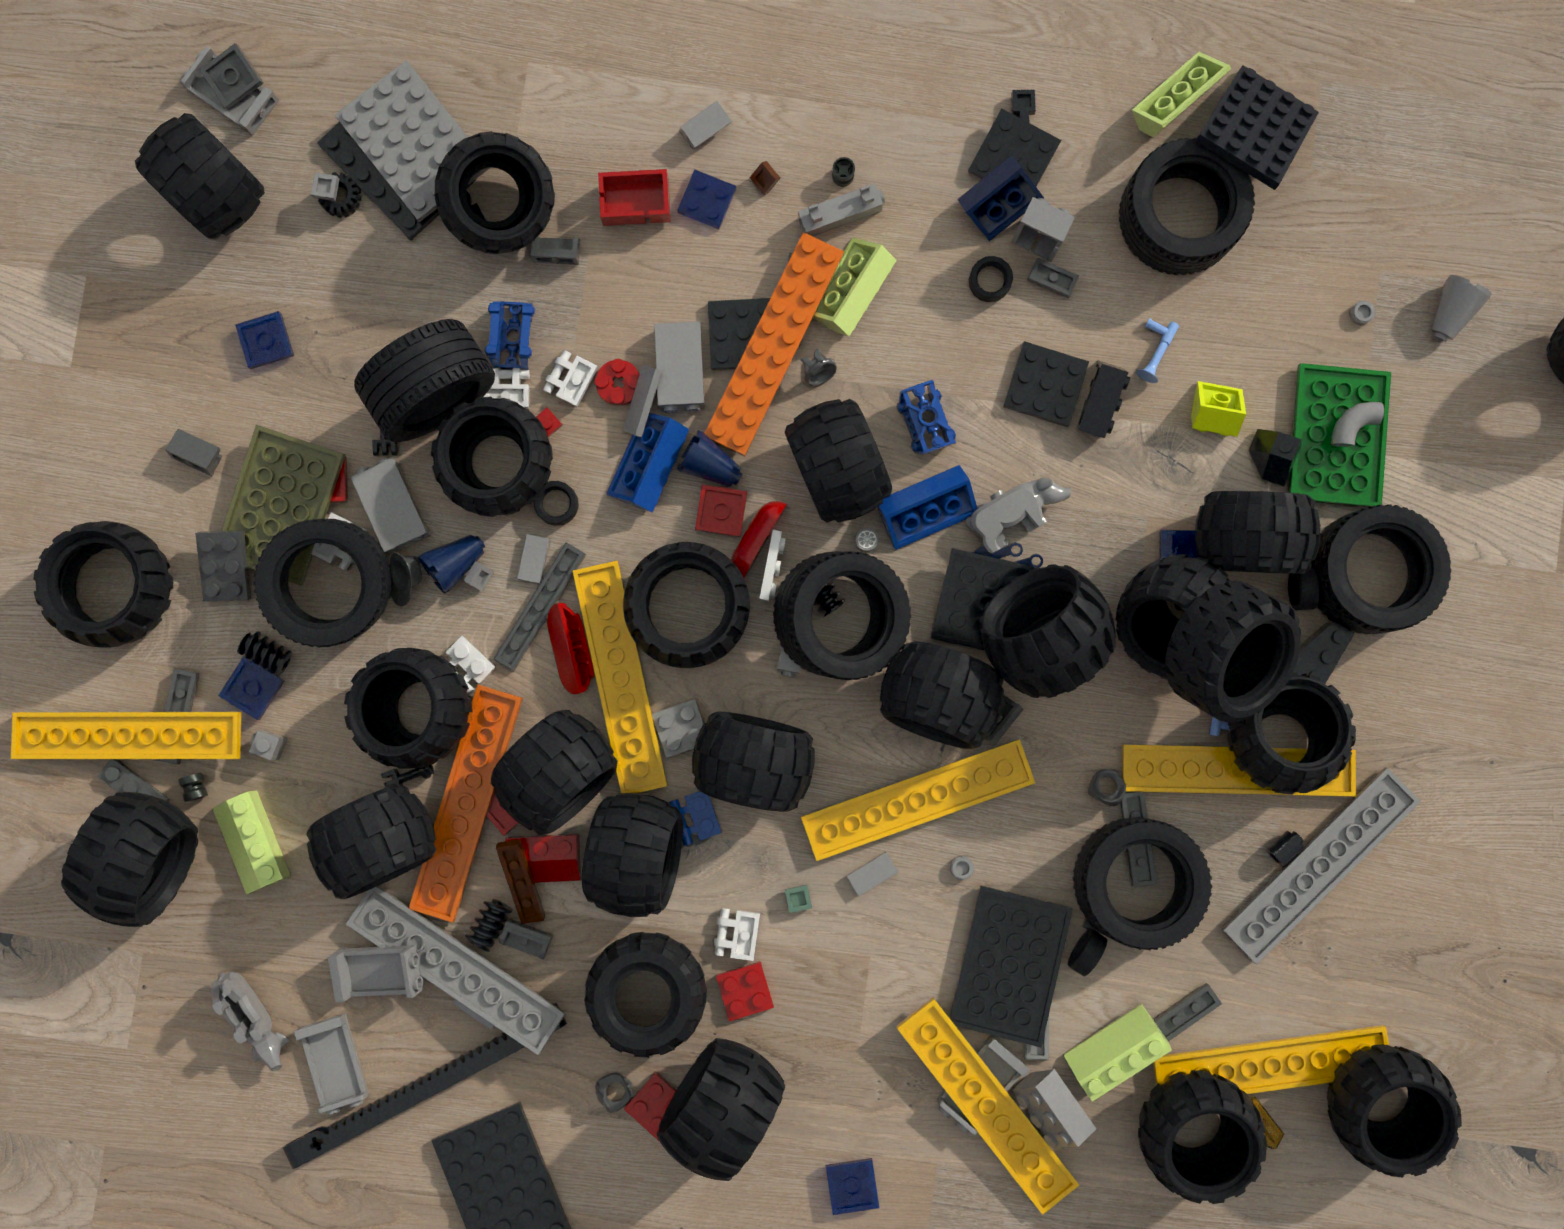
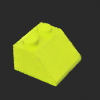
M1197 381L1191 412L1192 428L1201 432L1209 431L1223 436L1238 437L1246 416L1243 390Z

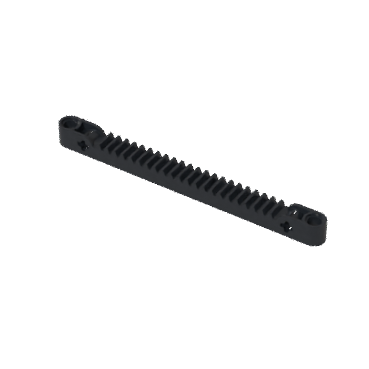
M557 1002L553 1003V1005L559 1008ZM565 1018L562 1019L556 1030L567 1024ZM502 1033L498 1038L494 1037L490 1043L487 1041L481 1047L477 1046L473 1051L470 1050L465 1055H460L456 1060L453 1059L448 1064L445 1063L431 1073L428 1072L425 1076L419 1077L416 1081H411L407 1086L403 1085L399 1090H394L390 1095L386 1094L382 1099H377L373 1104L369 1103L365 1108L352 1112L348 1117L345 1116L340 1121H335L331 1126L318 1127L291 1141L282 1148L292 1169H295L521 1050L525 1046L506 1033ZM316 1139H322L323 1143H318Z

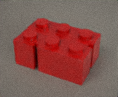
M667 169L598 173L600 218L603 226L646 224V219H650V223L671 222Z

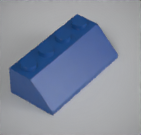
M649 413L642 437L632 435L606 494L636 508L653 512L663 487L667 483L671 469L677 460L682 444L685 442L689 429L672 418Z
M960 465L891 494L890 497L883 499V504L877 507L895 550L966 520L978 509L970 479Z

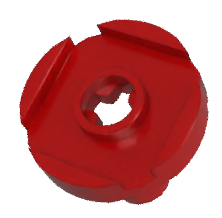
M622 359L609 361L597 372L595 378L597 392L610 405H628L632 401L640 374L636 367L628 361H623ZM615 378L624 379L622 381L624 385L622 388L619 386L613 387V380Z

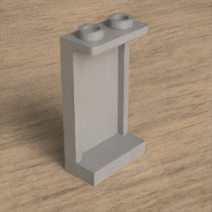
M206 47L203 51L199 52L196 61L190 69L184 72L180 81L181 84L193 95L253 136L279 99L267 87L259 86L229 110L226 109L200 72L202 67L218 56L212 49Z
M701 323L654 324L656 369L661 370L657 386L659 409L665 413L677 412V409L685 408L689 412L700 411V408L705 407Z
M387 457L379 460L377 465L372 468L364 467L355 472L356 475L352 476L351 480L383 551L390 555L431 536L428 527L424 525L398 468V461Z
M415 945L339 949L328 956L335 1002H344L348 998L356 996L407 994V998H413L423 991V979L419 971V955L416 952Z
M346 1013L295 1030L296 1040L301 1039L319 1099L320 1107L317 1109L318 1114L326 1112L327 1115L339 1112L342 1106L349 1104V1107L352 1108L363 1104V1099L369 1095V1091Z
M992 1035L988 1037L976 1052L1007 1092L1021 1075L1025 1077L1030 1071L1026 1064ZM944 1090L937 1098L940 1105L938 1109L947 1118L953 1116L958 1121L956 1125L967 1134L970 1131L975 1136L977 1130Z

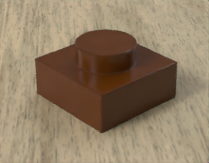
M767 161L762 162L749 177L763 195L769 193L780 180V176Z

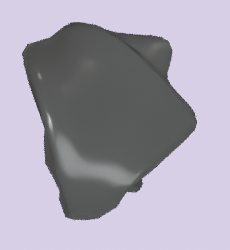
M819 348L815 350L813 360L808 358L801 359L805 368L804 379L812 386H818L827 382L836 373L837 366L834 359H827L820 353Z
M1103 769L1096 772L1088 787V794L1092 798L1114 807L1120 804L1126 792V784L1115 769ZM1103 777H1112L1116 781L1117 790L1114 794L1104 795L1099 790V781Z
M618 1073L608 1074L596 1082L597 1098L609 1113L620 1110L630 1102L631 1097L634 1098L632 1083L627 1077H623ZM613 1082L621 1083L625 1089L623 1098L616 1102L609 1100L606 1095L608 1085Z

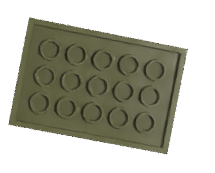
M259 425L255 426L222 531L244 530L248 568L256 570L255 567L259 562L258 558L262 555V550L266 549L267 543L274 536H277V533L302 521L325 519L346 454ZM315 544L302 550L294 559L289 570V582L298 585L304 584L313 557L312 551Z

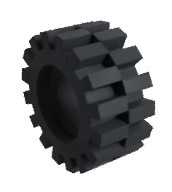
M332 172V175L338 176V187L346 189L347 196L340 203L325 199H319L318 202L330 215L342 218L343 214L345 217H348V212L351 211L353 214L356 212L353 208H359L360 206L358 201H361L360 189L348 175L346 176L341 172L338 175L336 172Z

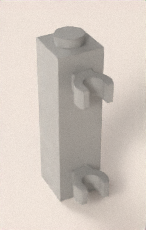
M875 183L866 185L858 190L798 211V220L804 233L816 236L881 212L883 203H885L884 195L881 189L877 190Z

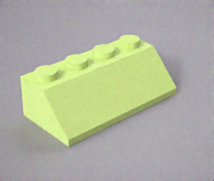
M1201 52L1195 54L1132 109L1139 131L1154 138L1231 70L1230 65Z
M852 238L844 250V255L813 319L836 333L850 336L897 260L881 244Z
M257 790L240 794L213 808L246 895L291 876Z
M1141 1003L1063 1055L1078 1082L1093 1102L1172 1051L1168 1040Z

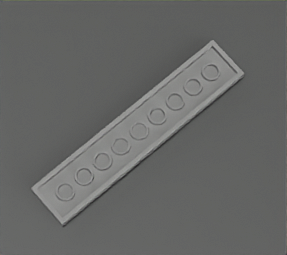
M1384 767L1221 930L1254 964H1258L1421 801L1389 768Z
M378 886L367 891L346 925L378 947L415 945L416 952L419 955V971L422 977L537 1055L541 1054L566 1014L417 912L409 909L407 905Z

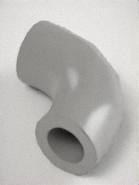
M1381 402L1358 403L1346 410L1335 423L1331 445L1338 447L1355 446L1356 435L1360 428L1365 425L1381 424L1384 415L1383 404Z

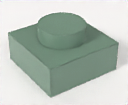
M807 884L785 889L789 913L812 908Z

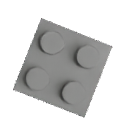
M695 699L652 714L666 758L694 749L696 738L704 724Z

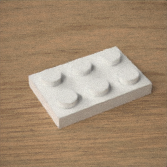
M772 531L759 598L760 603L769 604L770 599H775L777 584H774L773 580L774 576L779 577L781 561H778V555H783L786 538H782V531Z

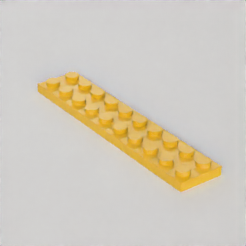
M613 561L573 570L610 745L614 751L613 756L618 760L616 772L621 793H640L668 786L638 648L628 631L624 618L623 598L625 590L619 562Z
M12 712L11 759H240L241 712Z
M1017 739L801 816L816 861L1035 784V780L1021 741Z
M1122 745V779L1126 784V791L1291 795L1275 793L1272 791V788H1261L1250 781L1251 777L1244 770L1241 772L1234 762L1236 757L1234 752L1229 750V747ZM1272 748L1278 755L1293 762H1299L1307 752V749ZM1351 750L1350 760L1335 779L1317 790L1308 793L1296 792L1292 795L1356 796V750Z
M933 997L896 1026L1042 1215L1080 1186Z
M1380 1025L1167 1054L1153 1062L1156 1085L1158 1083L1162 1085L1170 1080L1168 1076L1178 1072L1185 1075L1190 1074L1191 1070L1207 1071L1212 1075H1220L1230 1080L1247 1094L1332 1083L1335 1079V1070L1340 1063L1345 1064L1351 1058L1350 1055L1359 1049L1369 1050L1372 1045H1389L1386 1026Z

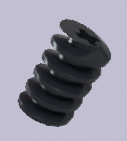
M834 583L826 584L818 593L813 604H821L817 611L818 613L826 612L823 618L838 609L845 602V599H836L840 594L839 591L832 593V589L835 587Z
M259 631L254 635H251L250 632L246 634L238 646V654H245L246 659H253V663L260 664L263 669L268 668L269 672L272 674L276 673L277 677L280 676L290 662L292 651L288 650L283 654L284 646L281 645L275 649L276 641H272L268 645L269 637L265 636L260 640L261 632Z
M492 898V902H483L488 909L479 910L483 918L475 917L474 920L479 925L478 927L470 926L474 934L465 935L471 944L487 952H490L488 947H493L495 944L492 938L499 937L497 930L504 928L501 922H506L509 919L505 913H512L513 911L510 906Z

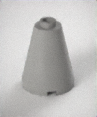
M1457 275L1448 276L1431 329L1435 333L1434 337L1443 342H1446L1448 339L1453 340L1490 299L1492 293L1480 284L1475 286L1469 283V279Z

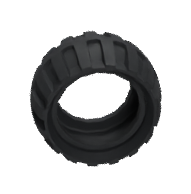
M110 521L79 524L74 526L71 531H64L52 540L53 544L49 548H45L39 557L41 560L38 569L34 571L33 580L36 581V591H34L36 603L42 606L43 610L41 613L46 621L55 627L61 635L74 642L98 648L118 647L143 638L147 631L155 629L162 621L161 615L170 607L172 600L169 597L170 589H173V577L168 573V569H170L169 562L151 538L131 526ZM116 548L131 563L135 578L133 595L126 607L113 618L96 622L82 610L77 600L76 580L81 567L92 555L105 549Z
M678 542L656 549L639 562L630 575L625 588L623 612L631 637L648 656L662 664L676 668H697L721 659L735 647L747 626L750 598L746 582L740 570L725 554L705 544ZM685 568L702 570L712 576L719 583L725 594V612L719 626L708 637L694 643H677L664 638L652 624L649 611L651 593L659 580L672 571Z
M1051 564L1047 567H1037L1029 570L1028 573L1015 577L1010 583L1000 588L994 594L995 596L985 605L983 616L980 617L982 644L993 668L1010 686L1033 698L1057 697L1058 694L1069 693L1083 683L1089 682L1101 668L1107 665L1111 653H1114L1115 623L1106 599L1090 579L1068 565L1058 566Z
M117 792L114 796L105 798L98 807H95L85 823L79 828L78 834L67 852L65 864H63L61 886L65 890V894L76 906L98 920L126 927L149 925L157 916H160L165 911V908L175 898L177 891L182 883H184L195 858V851L199 840L197 838L198 828L180 809L165 800L142 793Z
M715 1038L700 1053L677 1088L659 1124L657 1137L665 1150L686 1169L706 1178L729 1181L740 1172L765 1136L782 1101V1095L785 1090L784 1080L774 1066L755 1050L735 1041Z

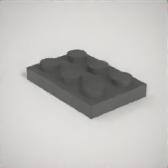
M244 530L202 531L195 533L203 601L251 599Z

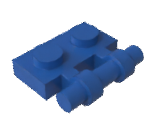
M700 791L685 796L687 806L684 807L680 806L678 799L669 802L670 806L677 807L682 814L684 846L693 843L690 835L697 832L699 840L722 833L708 795ZM689 812L694 823L690 827L687 826L683 815Z

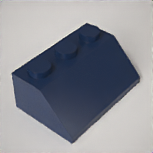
M1012 155L957 200L984 236L991 241L1025 214L1032 197L1036 199H1044V197Z

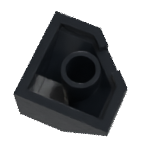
M1257 429L1249 452L1262 480L1285 487L1302 446V440L1278 431Z

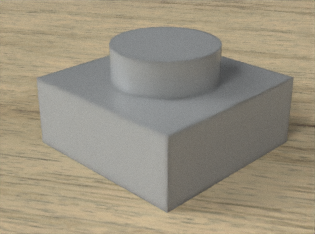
M314 173L311 196L313 198L336 201L339 185L338 176Z
M475 561L464 581L483 591L494 571Z

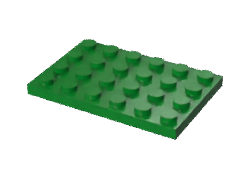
M1305 363L1298 365L1292 436L1301 439L1302 446L1289 475L1288 493L1306 494L1314 499V502L1360 507L1382 505L1391 372ZM1381 402L1383 404L1384 415L1381 424L1365 425L1360 428L1356 435L1355 446L1338 447L1331 445L1335 423L1346 410L1358 403Z

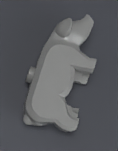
M1043 477L1020 484L1005 493L1000 490L990 496V502L975 510L972 516L966 519V525L982 537L984 548L992 554L1010 544L1004 536L1003 529L1014 527L1020 522L1028 532L1040 527L1047 522L1043 517L1041 507L1044 504H1055L1068 499L1071 494V487L1063 488L1050 478Z
M230 971L227 974H218V979L212 983L210 989L212 1008L216 1014H223L227 1022L234 1028L233 1037L237 1043L247 1042L253 1046L252 1056L255 1062L261 1060L271 1071L281 1069L280 1050L290 1039L281 1033L272 1032V1021L267 1010L247 981L239 973Z

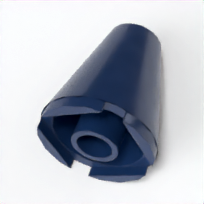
M700 430L697 431V436L694 435L682 455V458H684L682 463H678L676 468L682 473L728 487L732 484L737 485L743 474L740 472L741 467Z
M468 535L424 552L418 556V559L426 573L435 581V585L445 594L456 585L473 566L474 562L478 561L484 554L483 548L485 545L478 536Z

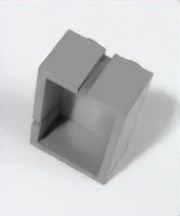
M1032 197L1011 243L1029 251L1038 232H1040L1042 236L1033 254L1052 262L1075 217L1066 209H1057L1051 206L1043 198L1036 199Z
M1055 1069L1032 1072L1012 1090L1016 1095L1017 1102L1023 1108L1028 1109L1027 1112L1030 1115L1031 1122L1040 1129L1044 1135L1045 1142L1053 1149L1079 1147L1096 1130V1127Z

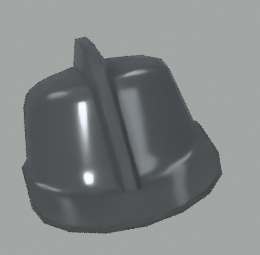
M393 553L390 557V571L392 572V590L390 595L398 606L403 607L407 605L411 596V588L422 580L418 556L403 557L399 553Z

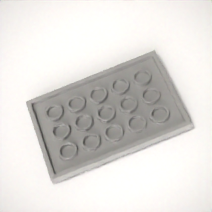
M406 60L334 115L420 222L437 209L434 197L435 178L441 162L454 145L467 138V135ZM485 168L475 173L468 185L490 168Z

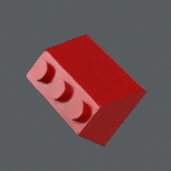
M579 834L514 836L505 838V841L521 840L535 883L581 881Z

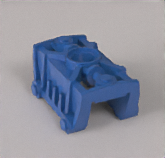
M493 301V303L488 305L491 322L489 345L485 347L486 356H489V360L494 368H520L521 370H528V358L532 356V350L529 347V336L532 317L535 314L533 303ZM504 306H509L510 312L513 315L512 319H509V326L504 321ZM522 312V324L520 325V320L517 319L518 315ZM512 330L520 333L519 339L515 342L509 341L507 337L508 333ZM507 347L510 357L506 359L505 364H500L501 352ZM518 348L521 366L518 365V361L515 358V353H518Z
M933 380L900 391L899 403H897V410L900 414H903L913 441L911 442L912 451L920 455L956 444L954 440L956 436L955 431L948 425L939 401L942 396L938 389L935 390ZM925 386H927L928 396L931 405L928 400L924 399L923 396L925 393ZM912 391L914 396L919 398L918 407L911 404L907 392ZM925 411L933 412L935 415L934 421L931 423L923 421L922 413ZM938 426H940L944 440L937 434V431L939 430ZM926 429L928 434L932 433L933 436L932 448L930 449L927 448L923 437Z

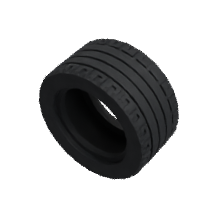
M1197 138L1172 140L1152 151L1142 161L1129 180L1119 204L1120 229H1122V237H1124L1125 243L1128 244V248L1146 266L1169 275H1191L1215 265L1245 234L1254 212L1255 193L1253 192L1254 186L1251 183L1252 180L1249 174L1196 142ZM1171 178H1187L1203 185L1211 193L1217 205L1218 222L1215 231L1200 238H1185L1167 230L1160 223L1153 209L1152 194L1154 186Z
M444 319L418 327L386 345L363 365L354 380V387L385 438L392 442H404L437 430L443 418L447 420L454 413V408L464 402L469 404L474 402L476 398L484 397L494 383L495 372L465 325L458 320Z
M1374 505L1337 519L1320 533L1318 552L1315 560L1311 561V566L1315 568L1319 579L1318 609L1330 621H1335L1350 631L1359 634L1388 633L1419 624L1421 621L1426 620L1427 616H1431L1434 610H1437L1449 588L1452 572L1450 568L1451 560L1444 538L1441 537L1440 532L1427 518L1415 513L1414 510H1408L1406 507L1401 508L1398 505ZM1364 534L1382 536L1391 541L1399 548L1407 564L1408 578L1406 587L1399 599L1387 608L1374 606L1364 601L1354 591L1348 579L1347 558L1353 544Z
M338 519L302 521L277 533L278 535L274 536L267 543L266 549L262 550V555L258 558L259 562L255 567V581H253L255 585L254 593H256L257 597L255 598L256 602L258 601V607L263 612V617H266L268 624L270 623L274 630L276 629L280 635L286 636V639L293 640L294 643L299 642L304 646L321 648L337 646L351 641L370 629L379 620L388 605L392 590V572L389 568L388 558L385 556L380 544L374 540L375 538L353 523ZM315 543L334 545L345 551L354 560L361 576L360 596L354 608L343 618L322 620L312 617L297 606L290 594L288 585L290 567L297 555L310 545Z
M850 551L819 553L802 560V563H798L785 576L786 579L781 582V586L777 591L778 594L775 596V604L773 605L774 629L777 633V639L781 642L780 646L784 648V652L802 669L834 679L859 680L860 678L873 676L876 672H881L883 668L888 667V664L894 659L896 654L902 650L911 625L910 600L907 591L904 589V584L900 581V577L896 576V572L890 569L889 565H885L882 560H878L877 557L863 554L862 552ZM844 576L856 582L867 596L870 606V622L864 637L857 645L850 650L835 654L824 647L817 638L812 624V609L821 589L833 579Z
M1133 817L1112 821L1110 824H1105L1102 828L1097 829L1095 834L1092 833L1090 835L1091 837L1085 841L1086 844L1081 847L1082 850L1078 853L1077 861H1075L1073 889H1075L1074 894L1077 898V904L1081 907L1080 910L1097 930L1124 946L1139 950L1164 949L1166 946H1173L1174 943L1181 942V939L1187 938L1190 933L1194 932V928L1200 925L1199 923L1204 919L1203 916L1205 912L1207 913L1208 905H1210L1209 899L1212 896L1210 880H1212V876H1210V868L1207 866L1208 862L1204 858V853L1200 851V847L1195 844V841L1188 834L1165 822ZM1138 844H1152L1158 847L1172 864L1175 874V888L1172 898L1161 912L1151 918L1134 921L1124 919L1114 909L1108 897L1106 881L1109 868L1115 858L1125 849Z

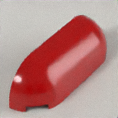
M781 501L768 502L761 506L753 517L731 557V561L738 567L744 579L788 504Z
M557 603L550 608L548 613V632L561 683L569 693L576 695L587 690L591 678L594 677V669L579 614L574 613L566 606L567 604Z

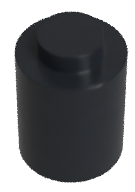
M1286 831L1266 851L1275 862L1284 867L1304 848L1302 845L1304 840L1295 831L1292 833Z

